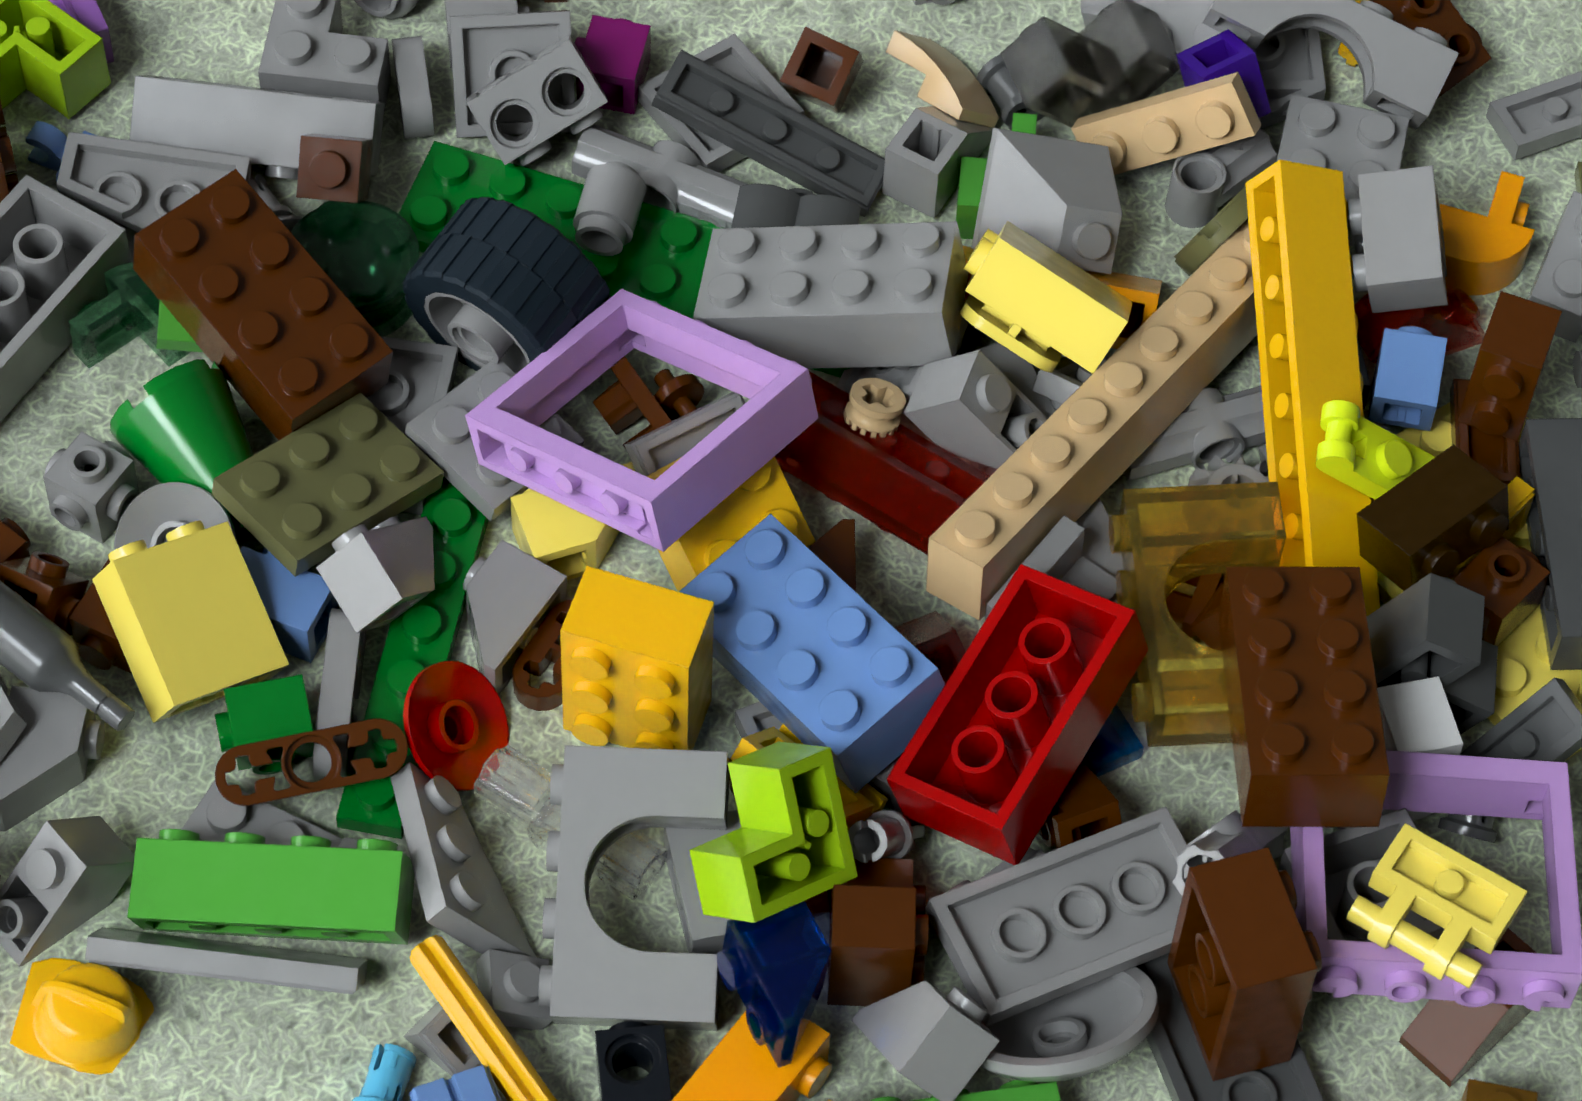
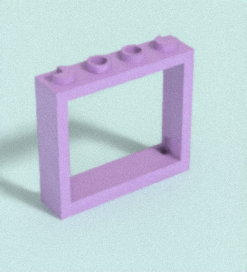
M624 289L619 290L572 328L548 351L541 353L465 415L479 465L663 552L819 418L808 368L796 361L787 360L759 348L747 340L738 339L712 328L700 320L691 319L663 307L655 301L647 300ZM634 348L750 399L655 480L539 427Z
M1386 750L1390 777L1383 809L1400 810L1406 808L1407 811L1542 820L1552 954L1493 950L1490 955L1481 949L1461 948L1460 952L1483 964L1478 977L1470 989L1448 976H1445L1441 981L1422 970L1425 963L1391 944L1387 949H1384L1373 942L1328 939L1323 827H1290L1292 882L1297 897V908L1294 911L1302 931L1310 930L1314 934L1322 959V968L1316 973L1312 992L1333 993V998L1347 997L1352 994L1386 996L1392 1001L1402 1003L1414 1002L1420 999L1449 1000L1466 1007H1481L1490 1003L1524 1005L1533 1011H1540L1541 1007H1571L1582 982V934L1567 762Z

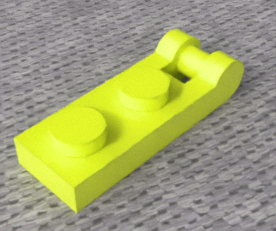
M1332 400L1322 406L1320 426L1326 433L1325 441L1319 443L1317 447L1316 467L1325 474L1374 500L1435 458V456L1360 416V408L1352 402Z

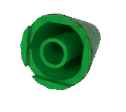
M196 359L175 366L154 377L143 385L149 395L135 408L132 407L127 399L118 407L110 420V431L116 441L161 484L168 482L189 483L199 486L212 494L215 477L254 455L225 373L215 361L210 368L205 359ZM227 510L235 528L236 539L241 540L252 535Z

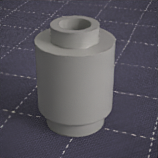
M608 162L596 165L588 171L573 220V226L576 230L575 239L586 251L600 256H614L619 254L623 246L632 240L647 188L644 180L631 166L621 162Z

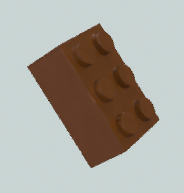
M1269 847L1190 867L1187 874L1167 964L1213 1081L1291 1060L1298 1033L1303 1031V1016L1307 1003L1312 1001V986L1316 973L1322 968L1321 953L1317 940L1310 930L1302 931L1295 914L1297 897L1292 879L1286 870L1278 871Z

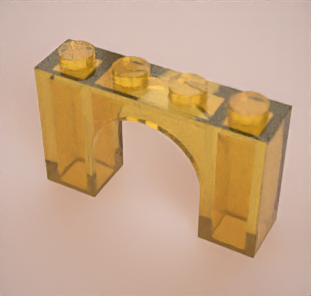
M1278 482L1123 489L1119 515H1110L1108 523L1111 553H1121L1124 569L1117 570L1116 573L1117 603L1136 611L1149 649L1137 669L1139 683L1132 684L1131 704L1134 722H1145L1148 747L1232 743L1222 651L1206 647L1187 636L1172 619L1166 605V598L1176 587L1192 578L1207 574L1226 573V566L1254 565L1255 567H1279L1286 540V532Z

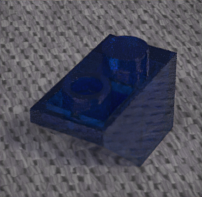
M805 901L756 923L733 919L728 920L722 951H719L717 954V965L725 986L730 991L737 990L746 1007V1019L752 1037L758 1045L766 1044L778 1068L791 1064L822 992L831 955V948Z

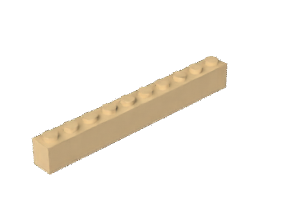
M1248 219L929 537L927 592L980 621L986 615V605L1059 520L1065 515L1076 522L1188 407L1198 394L1257 335Z

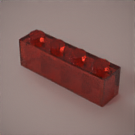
M809 371L819 418L775 455L781 470L792 474L822 492L829 499L841 503L873 522L881 530L895 535L928 555L929 537L990 476L899 424L897 432L894 431L892 436L887 434L885 438H881L878 433L876 438H871V432L869 431L866 432L865 436L861 435L860 428L854 431L851 429L852 424L848 425L843 415L845 407L850 401L849 394Z

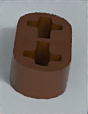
M572 600L558 603L549 611L538 627V631L523 649L514 664V694L518 701L529 709L549 711L562 704L560 630ZM551 662L555 663L553 667V684L544 682L538 689L531 687L530 674L541 676Z

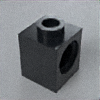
M625 1021L611 1026L608 1030L595 1031L600 1101H672L664 1024L648 1026L643 1022ZM632 1066L643 1068L649 1073L646 1077L636 1081L625 1080L617 1075L622 1069Z

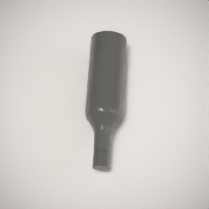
M0 581V664L30 688L39 692H60L70 695L98 715L116 731L123 730L132 720L135 711L117 696H113L107 688L88 673L82 663L78 644L72 636Z

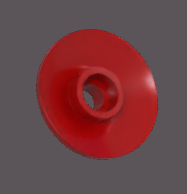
M442 661L423 669L412 681L406 694L403 709L405 736L415 761L430 779L436 775L442 776L457 791H470L485 786L500 771V758L509 743L507 717L498 693L482 673L472 666L459 661Z

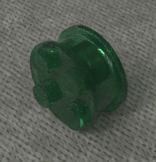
M363 200L360 203L327 201L305 215L292 228V235L379 336L384 337L396 331L413 315L405 300L403 281L420 258L419 244L413 229L401 215L386 206Z

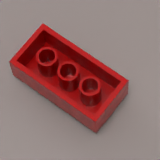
M1020 564L887 777L889 786L903 815L1010 864H1019L1149 651L1136 611Z

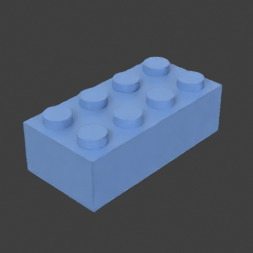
M771 513L679 591L714 602L713 657L803 744L831 747L837 777L855 794L904 752L945 686L939 669Z

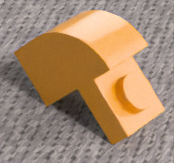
M1501 171L1488 217L1440 203L1447 277H1445L1446 291L1461 295H1485L1505 288L1519 276L1525 265L1535 232L1534 229L1523 227L1530 204L1518 201L1525 177Z

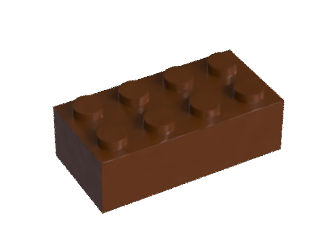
M234 169L135 234L133 270L167 307L212 363L215 361L219 364L228 382L278 440L355 395L362 393L368 398L387 385L393 355L391 348L237 169Z
M1226 566L1218 622L1242 827H1379L1390 773L1360 567Z

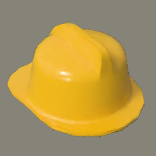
M60 958L33 962L10 1044L27 1054L66 1066L78 1072L97 1075L112 1073L121 1059L138 1040L142 1028L154 1012V1006L141 987L123 977L109 966Z

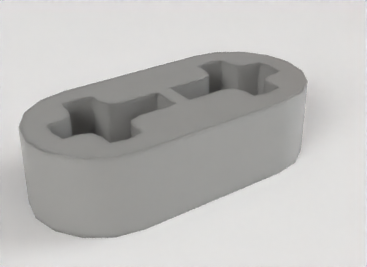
M422 36L392 39L394 69L404 139L434 136L432 103Z

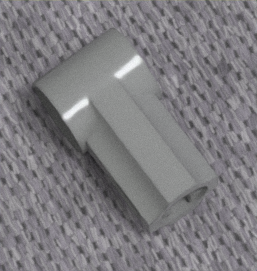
M1259 128L1255 136L1178 157L1173 165L1165 201L1166 213L1170 219L1178 225L1187 228L1206 226L1217 215L1218 208L1239 193L1246 186L1245 183L1277 161V153L1270 143L1269 135Z

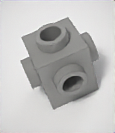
M82 431L67 449L62 448L52 456L43 476L51 515L65 527L74 531H81L102 544L117 528L120 518L128 505L140 494L134 460L129 453L112 441H104L102 443Z

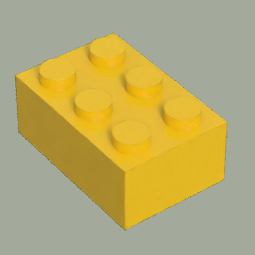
M586 566L560 630L563 729L571 731L578 740L593 746H604L610 742L627 748L693 750L712 701L714 602Z

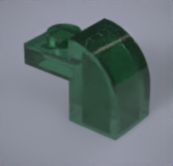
M133 262L122 264L106 271L104 275L108 296L102 300L88 303L78 312L76 317L68 321L74 354L88 368H91L138 336L168 367L191 353V351L156 349L160 300L133 270Z

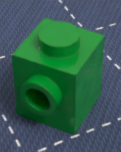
M302 674L224 689L227 712L215 714L222 753L240 745L313 731ZM306 743L298 747L293 753L291 761L313 757L314 743ZM283 749L268 750L267 754L271 758L272 764L260 767H252L248 757L237 758L238 771L252 768L253 773L258 775L282 772L281 758Z

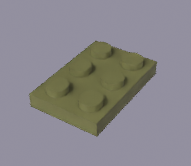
M359 393L215 477L212 495L296 577L334 554L336 551L332 547V543L348 530L361 524H365L367 529L371 530L381 522L400 514L441 489L444 472L362 393Z

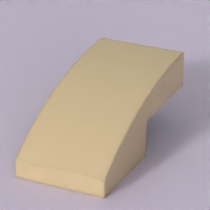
M894 30L886 53L926 74L917 95L918 98L957 120L995 128L999 116L992 101L973 73L957 57L931 39Z

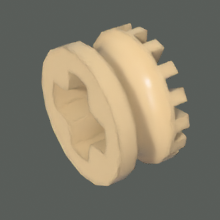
M864 378L853 383L849 393L850 401L847 403L843 414L844 418H846L845 422L848 425L852 424L851 429L856 431L860 428V434L864 436L869 431L871 432V438H876L877 433L881 438H885L887 434L892 436L894 431L897 432L901 421L900 415L906 404L905 394L900 388L889 381L879 378Z

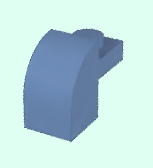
M242 546L240 551L284 653L311 663L327 636L331 609H339L338 602L320 575L306 570L295 577L265 547L263 548V553Z

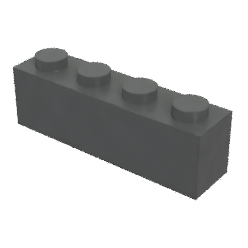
M1582 418L1526 419L1519 441L1520 479L1535 489L1533 493L1535 495L1526 519L1531 552L1538 558L1541 565L1550 571L1540 601L1550 670L1582 669Z

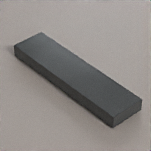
M682 49L652 102L653 107L816 194L833 195L861 207L860 216H866L883 184L885 158Z

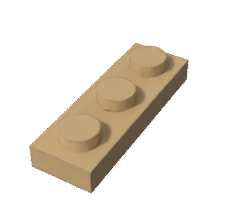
M1236 72L1080 117L1071 130L1077 141L1108 146L1113 173L1117 175L1255 136L1262 124L1240 74Z

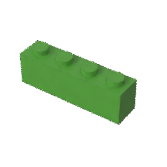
M162 829L159 831L158 839L137 838L127 918L143 930L408 945L415 874L411 859L403 851H397L398 844L395 842L381 839H360L357 841L356 849L331 847L332 841L329 839L299 835L291 837L290 845L265 844L266 838L261 835L245 832L226 833L224 842L199 841L200 835L198 833L181 829Z

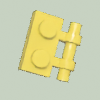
M1405 823L1374 869L1368 884L1370 888L1389 898L1382 908L1359 895L1351 906L1346 919L1368 931L1367 939L1380 947L1387 949L1391 944L1425 963L1422 970L1441 981L1445 976H1448L1470 989L1478 977L1483 964L1460 952L1462 946L1467 941L1491 955L1521 908L1528 891ZM1410 910L1444 928L1445 930L1439 939L1406 922L1404 919Z

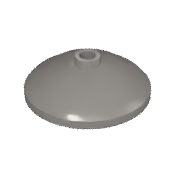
M1133 967L986 1026L1000 1041L980 1067L1001 1077L1033 1082L1067 1081L1109 1067L1133 1052L1155 1026L1159 1015L1156 988L1152 980L1142 970Z

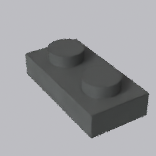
M1553 678L1467 747L1460 755L1564 762L1582 747V704L1564 680Z

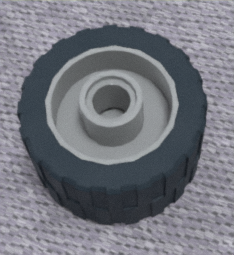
M490 197L466 200L411 268L403 281V291L408 308L413 312V317L418 324L423 327L436 344L458 347L459 362L475 371H478L490 361L498 364L502 360L515 374L541 353L548 351L572 328L612 296L609 294L610 289L605 279L601 277L594 263L582 253V250L573 241H570L560 233L561 231L526 209L519 208L513 203L495 200Z

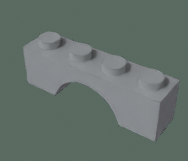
M1213 0L1202 22L1221 33L1229 29L1246 45L1255 50L1272 36L1290 29L1308 28L1330 34L1350 50L1360 67L1363 79V103L1380 112L1409 117L1408 126L1417 129L1429 116L1459 54L1446 47L1447 40L1438 33L1423 27H1416L1412 30L1392 20L1394 15L1387 8L1367 0H1362L1360 4L1353 0Z

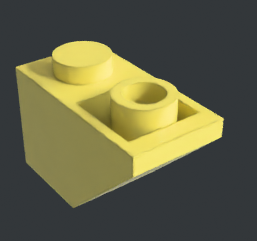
M632 462L622 464L635 471ZM530 488L522 494L510 497L512 530L520 550L566 575L567 580L583 576L586 566L598 569L620 532Z

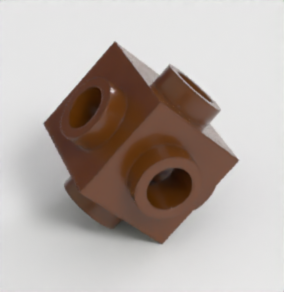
M35 551L32 552L31 557L0 562V581L71 636L72 631L69 617L85 595L89 580L68 571L70 564L66 560L45 552Z

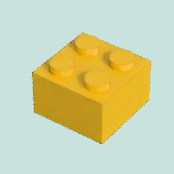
M775 456L664 552L658 550L678 592L770 513L806 547L816 542ZM679 459L651 473L647 477L655 480Z

